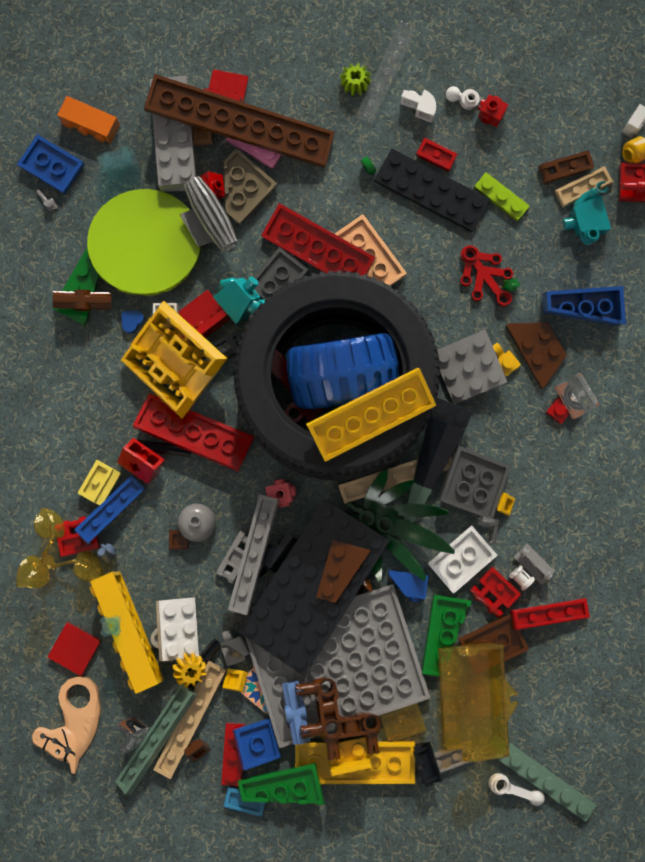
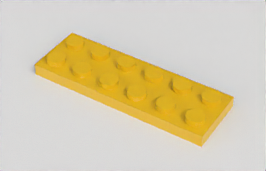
M416 368L306 425L326 462L435 407L436 403L421 370Z
M378 741L380 753L370 755L372 768H368V772L356 774V771L349 772L348 776L336 778V775L331 776L326 742L296 744L295 767L316 763L321 784H415V756L412 752L415 742Z

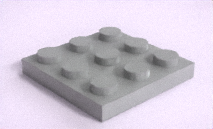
M482 330L437 350L440 372L454 404L508 383L486 330Z

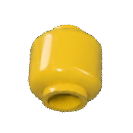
M637 136L624 144L622 156L625 161L638 164L645 160L644 137Z

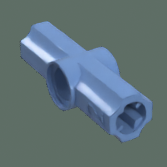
M299 680L282 683L286 702L285 712L287 722L290 723L292 741L294 745H299L311 740L310 737L301 739L300 733H302L300 726L307 725L308 716L302 696L296 697L295 691L301 690H295V684H300Z

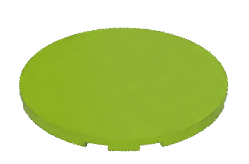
M152 189L127 191L109 200L94 216L87 236L89 257L98 275L107 284L118 289V291L130 295H157L181 284L196 266L201 248L196 245L180 217V214L189 211V208L176 197Z

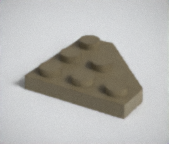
M236 148L224 160L226 214L241 226L278 185Z

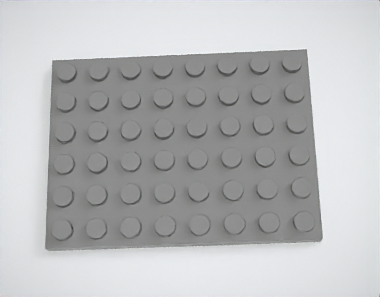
M393 584L372 590V593L369 591L355 596L305 676L246 638L279 748L293 744L290 723L287 722L285 712L286 702L282 683L299 680L300 684L311 683L314 679L322 677L334 680L339 699H337L338 713L342 717L352 716L358 712H370L379 716L430 699ZM325 681L321 686L323 692H327L330 689L328 681ZM314 695L302 696L308 716L307 725L317 724L316 697ZM329 723L326 727L327 733L335 729L334 723Z

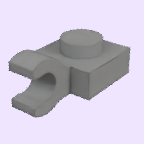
M231 629L222 633L224 641L233 639ZM221 647L227 666L246 660L245 656L231 658L228 649Z

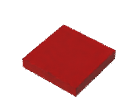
M67 622L51 649L48 658L79 676H83L102 640Z

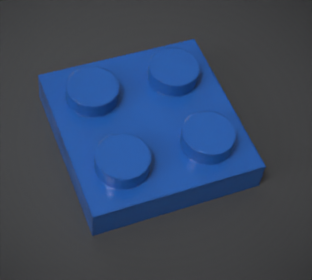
M270 718L233 729L242 770L281 758Z

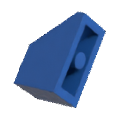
M388 570L390 578L403 595L409 597V601L420 602L421 599H426L428 575H426V580L423 581L413 573Z

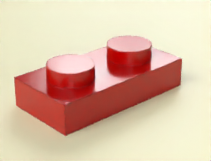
M427 138L423 139L416 153V157L447 172L450 171L458 155Z

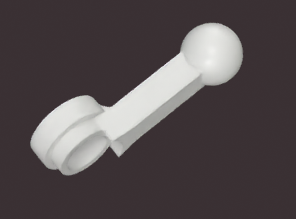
M496 773L489 779V788L497 795L513 794L528 799L535 806H540L545 801L544 793L541 790L534 789L530 791L512 785L503 774ZM499 780L504 781V787L501 790L496 788Z

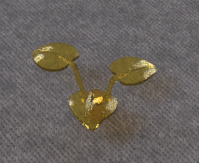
M41 508L34 519V530L40 537L44 539L50 538V541L44 552L41 553L40 558L37 556H27L22 560L17 571L16 587L41 588L49 581L50 569L72 563L75 564L73 573L79 579L92 581L103 576L104 573L100 560L90 551L78 553L76 560L72 559L54 564V558L51 555H47V552L54 542V538H61L64 535L65 525L62 518L56 512L47 508Z

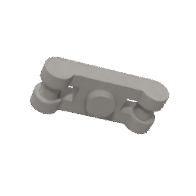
M242 531L238 533L215 574L228 579L227 582L233 584L237 577L244 550L238 546L241 542L246 545L248 538L245 536L246 533ZM228 564L234 567L232 573L226 570Z

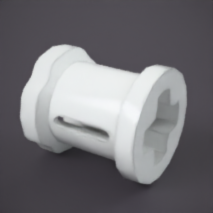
M519 565L509 575L511 579L513 578L521 586L522 591L527 589L535 580L534 577H530L523 570L522 565Z

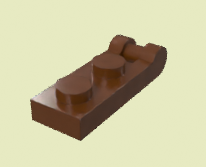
M587 150L543 163L538 166V169L543 175V184L546 185L553 181L591 171L594 169V164L590 152ZM549 169H554L555 173L550 174Z

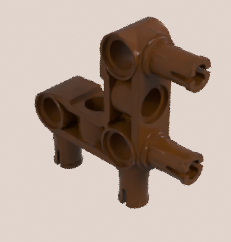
M322 677L314 679L311 683L295 684V690L304 689L303 691H295L296 697L308 695L316 697L318 715L317 724L300 726V731L302 732L300 733L301 739L316 736L322 738L327 745L329 761L341 759L338 745L340 738L363 735L366 737L367 754L380 753L377 737L381 726L380 718L370 712H358L352 716L342 717L338 713L337 699H339L334 680ZM325 681L330 683V689L327 692H323L321 689ZM372 717L374 723L371 727L367 728L366 720ZM329 723H334L335 725L332 733H327L326 731Z

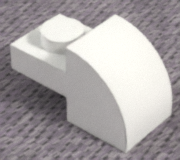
M404 90L400 104L416 109L415 117L432 123L436 111V101L433 95L427 90L423 91L422 96L418 95L415 91Z

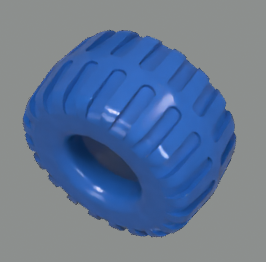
M376 333L290 348L287 351V375L293 401L297 407L302 409L343 406L400 377V361L394 340L389 333Z

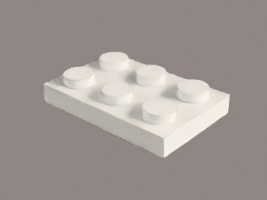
M470 526L449 544L455 550L454 554L440 552L427 564L454 594L498 555L474 527Z
M195 597L156 601L159 661L183 659L184 653L188 657L192 652L195 653L196 657L199 656Z

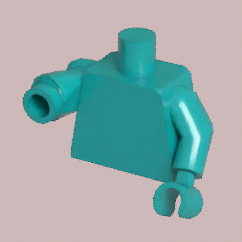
M605 181L598 182L596 188H592L582 194L570 211L571 217L562 220L564 230L574 228L576 236H580L582 243L585 245L596 242L599 239V235L607 234L611 230L602 195L598 194L608 192L609 188L603 191L600 189L601 185L606 183Z
M252 276L247 280L234 277L221 280L219 286L216 287V290H219V292L213 297L236 324L247 321L250 314H253L261 303H265V299L259 300L260 296L254 290L259 283Z

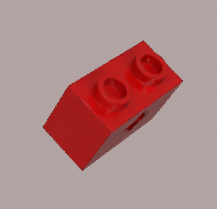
M133 438L123 447L117 463L149 484L159 474L165 459Z

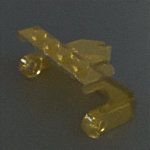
M483 643L438 648L443 750L466 749L462 751V760L467 762L510 757L508 720L518 705V701L511 703L510 697L512 695L518 696V694L505 680L503 644Z

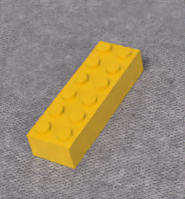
M111 572L90 581L92 585L90 586V591L94 598L97 597L99 605H97L98 611L101 616L104 615L107 622L105 623V628L109 635L112 634L114 642H112L113 648L116 653L120 654L122 659L120 660L121 668L124 672L127 671L129 676L127 681L130 689L134 690L135 694L162 682L164 677L121 572Z

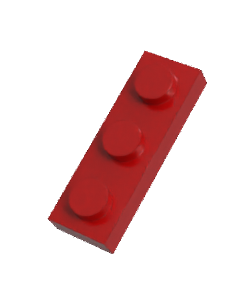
M226 723L221 785L238 786V780L242 779L243 770L233 729L245 726L246 724Z

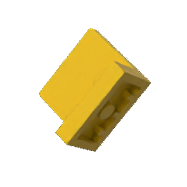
M365 736L338 741L341 759L330 761L331 776L336 775V778L348 776L349 772L356 771V774L368 772V768H372L370 755L367 754Z

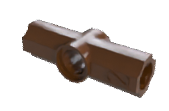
M74 290V292L53 291V309H74L75 311H91V309L111 310V293L91 292L89 290Z

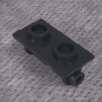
M431 742L416 743L413 746L414 750L412 752L417 766H422L419 769L422 784H425V787H429L433 783L443 782Z

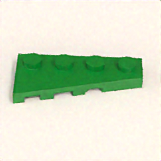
M88 247L62 291L89 290L96 292L100 276L90 260ZM54 309L86 327L89 311Z
M432 595L421 667L422 674L442 677L451 655V649L457 640V634L466 618L465 614L472 601Z
M316 763L238 780L242 802L325 804Z

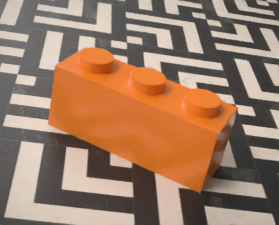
M66 96L57 114L61 124L66 128H76L79 133L88 136V134L92 135L101 143L106 141L111 144L120 126L117 117L69 96Z

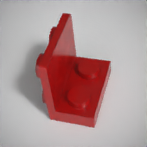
M214 69L209 88H204V90L243 102L249 78L246 75Z
M208 290L178 312L204 338L230 320L229 315Z

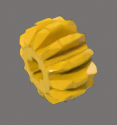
M192 652L188 657L184 653V658H177L178 664L173 665V670H175L173 677L177 678L176 681L179 685L183 683L184 687L187 688L191 683L195 687V682H202L201 676L206 675L204 670L206 664L202 662L201 656L196 657L195 653Z

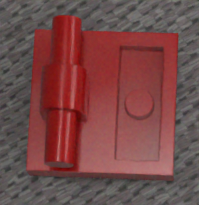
M621 163L619 165L618 201L645 203V164Z

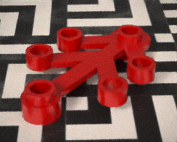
M472 245L465 246L460 255L462 261L465 262L460 284L464 287H468L471 284L472 278L470 273L473 265L477 270L474 291L471 294L472 300L478 302L483 297L482 286L484 280L496 295V303L501 307L508 306L512 301L511 293L502 291L491 275L502 277L504 280L511 279L513 276L512 269L483 266L479 260L490 261L492 265L497 266L501 263L502 256L498 253H481ZM470 252L473 254V257L468 258L466 254ZM493 257H498L499 262H494ZM508 271L510 273V277H506L504 275V272ZM468 278L469 283H464L462 279ZM474 293H479L480 298H475ZM505 297L507 302H501L500 298Z

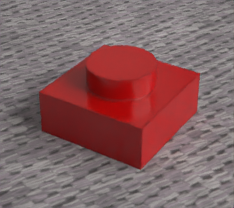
M560 397L546 411L559 424H562L570 414Z

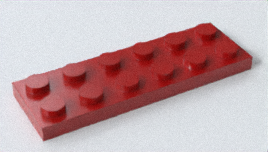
M280 203L261 235L263 238L324 273H329L328 271H341V273L350 271L351 273L356 272L363 276L368 274L376 260L375 256Z
M151 393L147 396L133 423V428L237 472H239L254 440L252 435L191 410L183 418H180L158 396Z

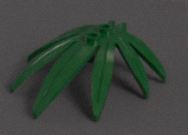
M385 469L369 487L363 506H357L354 502H348L347 506L356 512L350 513L346 511L345 513L390 540L387 545L389 551L406 568L425 581L426 575L417 559L389 532L417 545L454 554L455 550L435 533L414 522L395 517V515L408 517L447 515L449 511L436 506L415 503L386 506V503L403 495L413 485L414 480L401 482L388 489L379 497L388 479V469ZM382 555L372 569L378 582L382 580L383 574Z

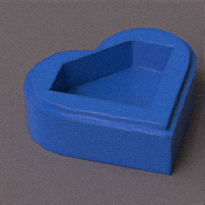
M137 310L122 311L123 329L130 334L136 332L138 326L144 323V315Z

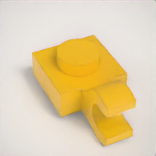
M498 343L493 345L506 377L521 364L510 350L504 353Z

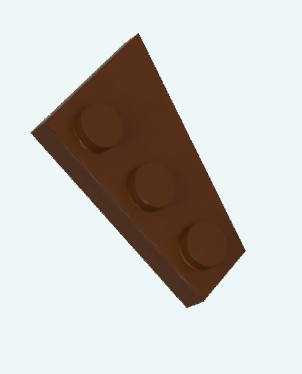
M332 540L316 598L337 603L371 550Z

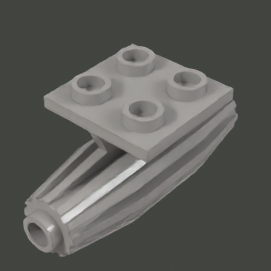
M199 176L193 177L184 184L192 210L180 214L189 233L198 247L214 242L223 252L229 253L235 250L238 240L223 207L202 178Z

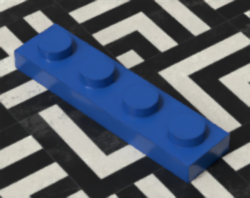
M131 475L74 531L89 544L145 488Z

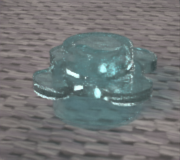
M102 617L100 620L102 624L101 635L104 637L111 634L118 636L121 633L120 617Z

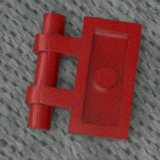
M86 516L79 517V520L70 522L66 520L62 521V524L55 525L56 532H64L63 537L57 538L61 557L100 548L98 535L87 544L77 533H71V529L79 526L86 519Z
M491 567L480 578L479 582L484 586L481 590L475 585L469 590L474 595V598L478 602L481 601L487 607V611L490 614L493 613L497 618L503 614L498 608L501 604L509 608L521 595L494 567ZM489 591L497 598L494 602L486 596Z

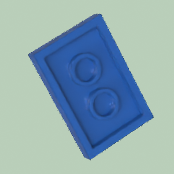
M38 134L17 163L21 169L64 195L85 166L83 161Z

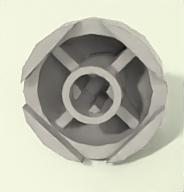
M194 503L181 511L178 516L177 525L179 532L184 538L194 542H201L207 540L214 533L216 518L209 507L204 504Z

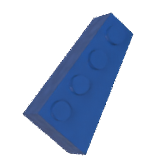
M623 286L546 291L542 294L543 313L614 326L626 324Z

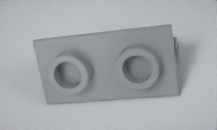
M528 544L514 556L541 585L546 580H550L555 572Z

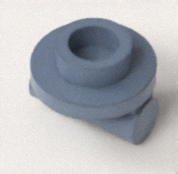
M111 544L100 545L101 549L97 553L106 563H110L112 557H117L115 553L117 549Z

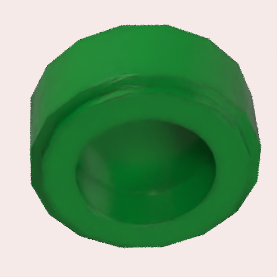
M367 156L361 160L363 168L369 175L372 176L377 172Z

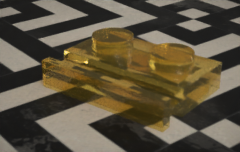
M418 703L380 715L388 742H394L427 731Z

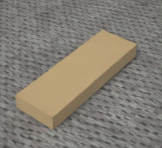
M604 166L555 190L554 193L562 208L576 202L585 192L596 188L598 182H606L600 187V189L612 185L613 180Z

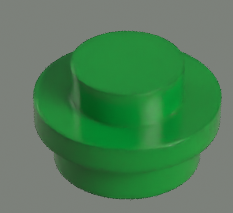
M518 278L503 280V285H501L502 289H506L508 292L516 291L517 287L521 286L518 283Z

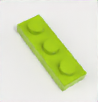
M487 172L474 186L475 190L489 198L493 204L517 222L530 207Z

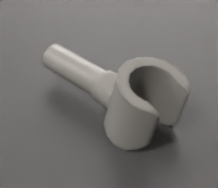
M40 190L36 191L48 211L58 208L53 198L47 200Z

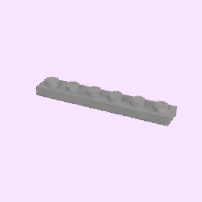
M259 494L228 607L230 611L244 615L249 614L279 499Z

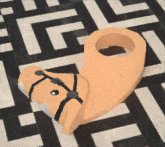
M83 676L68 679L61 686L58 698L63 711L65 726L53 730L38 727L31 737L34 745L46 751L57 760L69 763L71 774H76L79 759L88 749L96 734L101 714L98 687L90 678ZM81 684L89 690L90 700L83 708L72 706L68 700V692L73 685Z

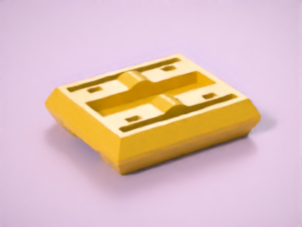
M163 301L138 333L120 361L180 418H183L226 362L227 358ZM203 356H205L208 360H202ZM137 359H143L142 363L150 366V370L148 371ZM162 384H169L170 386L168 388L172 391L176 390L175 394L179 397H183V399L180 401L172 392H170Z

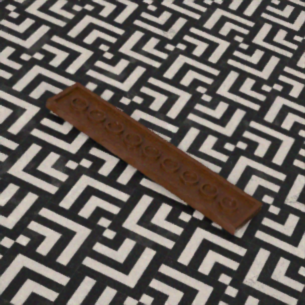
M154 74L144 106L145 112L322 168L326 166L334 136V131Z

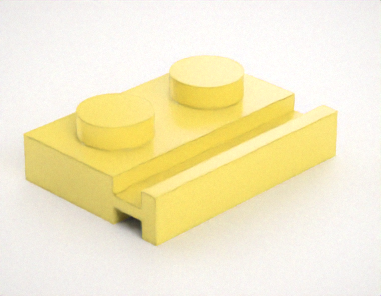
M96 460L78 494L100 506L110 496L122 473Z

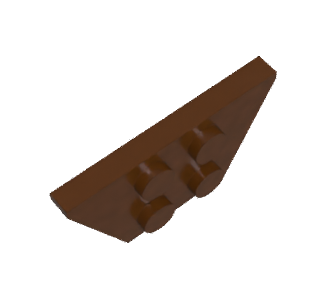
M548 322L507 324L508 332L541 389L544 388L567 356Z

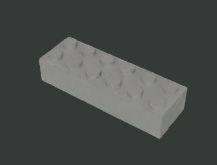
M187 76L166 77L189 85ZM152 114L158 186L165 193L185 191L184 184L193 177H197L192 126Z

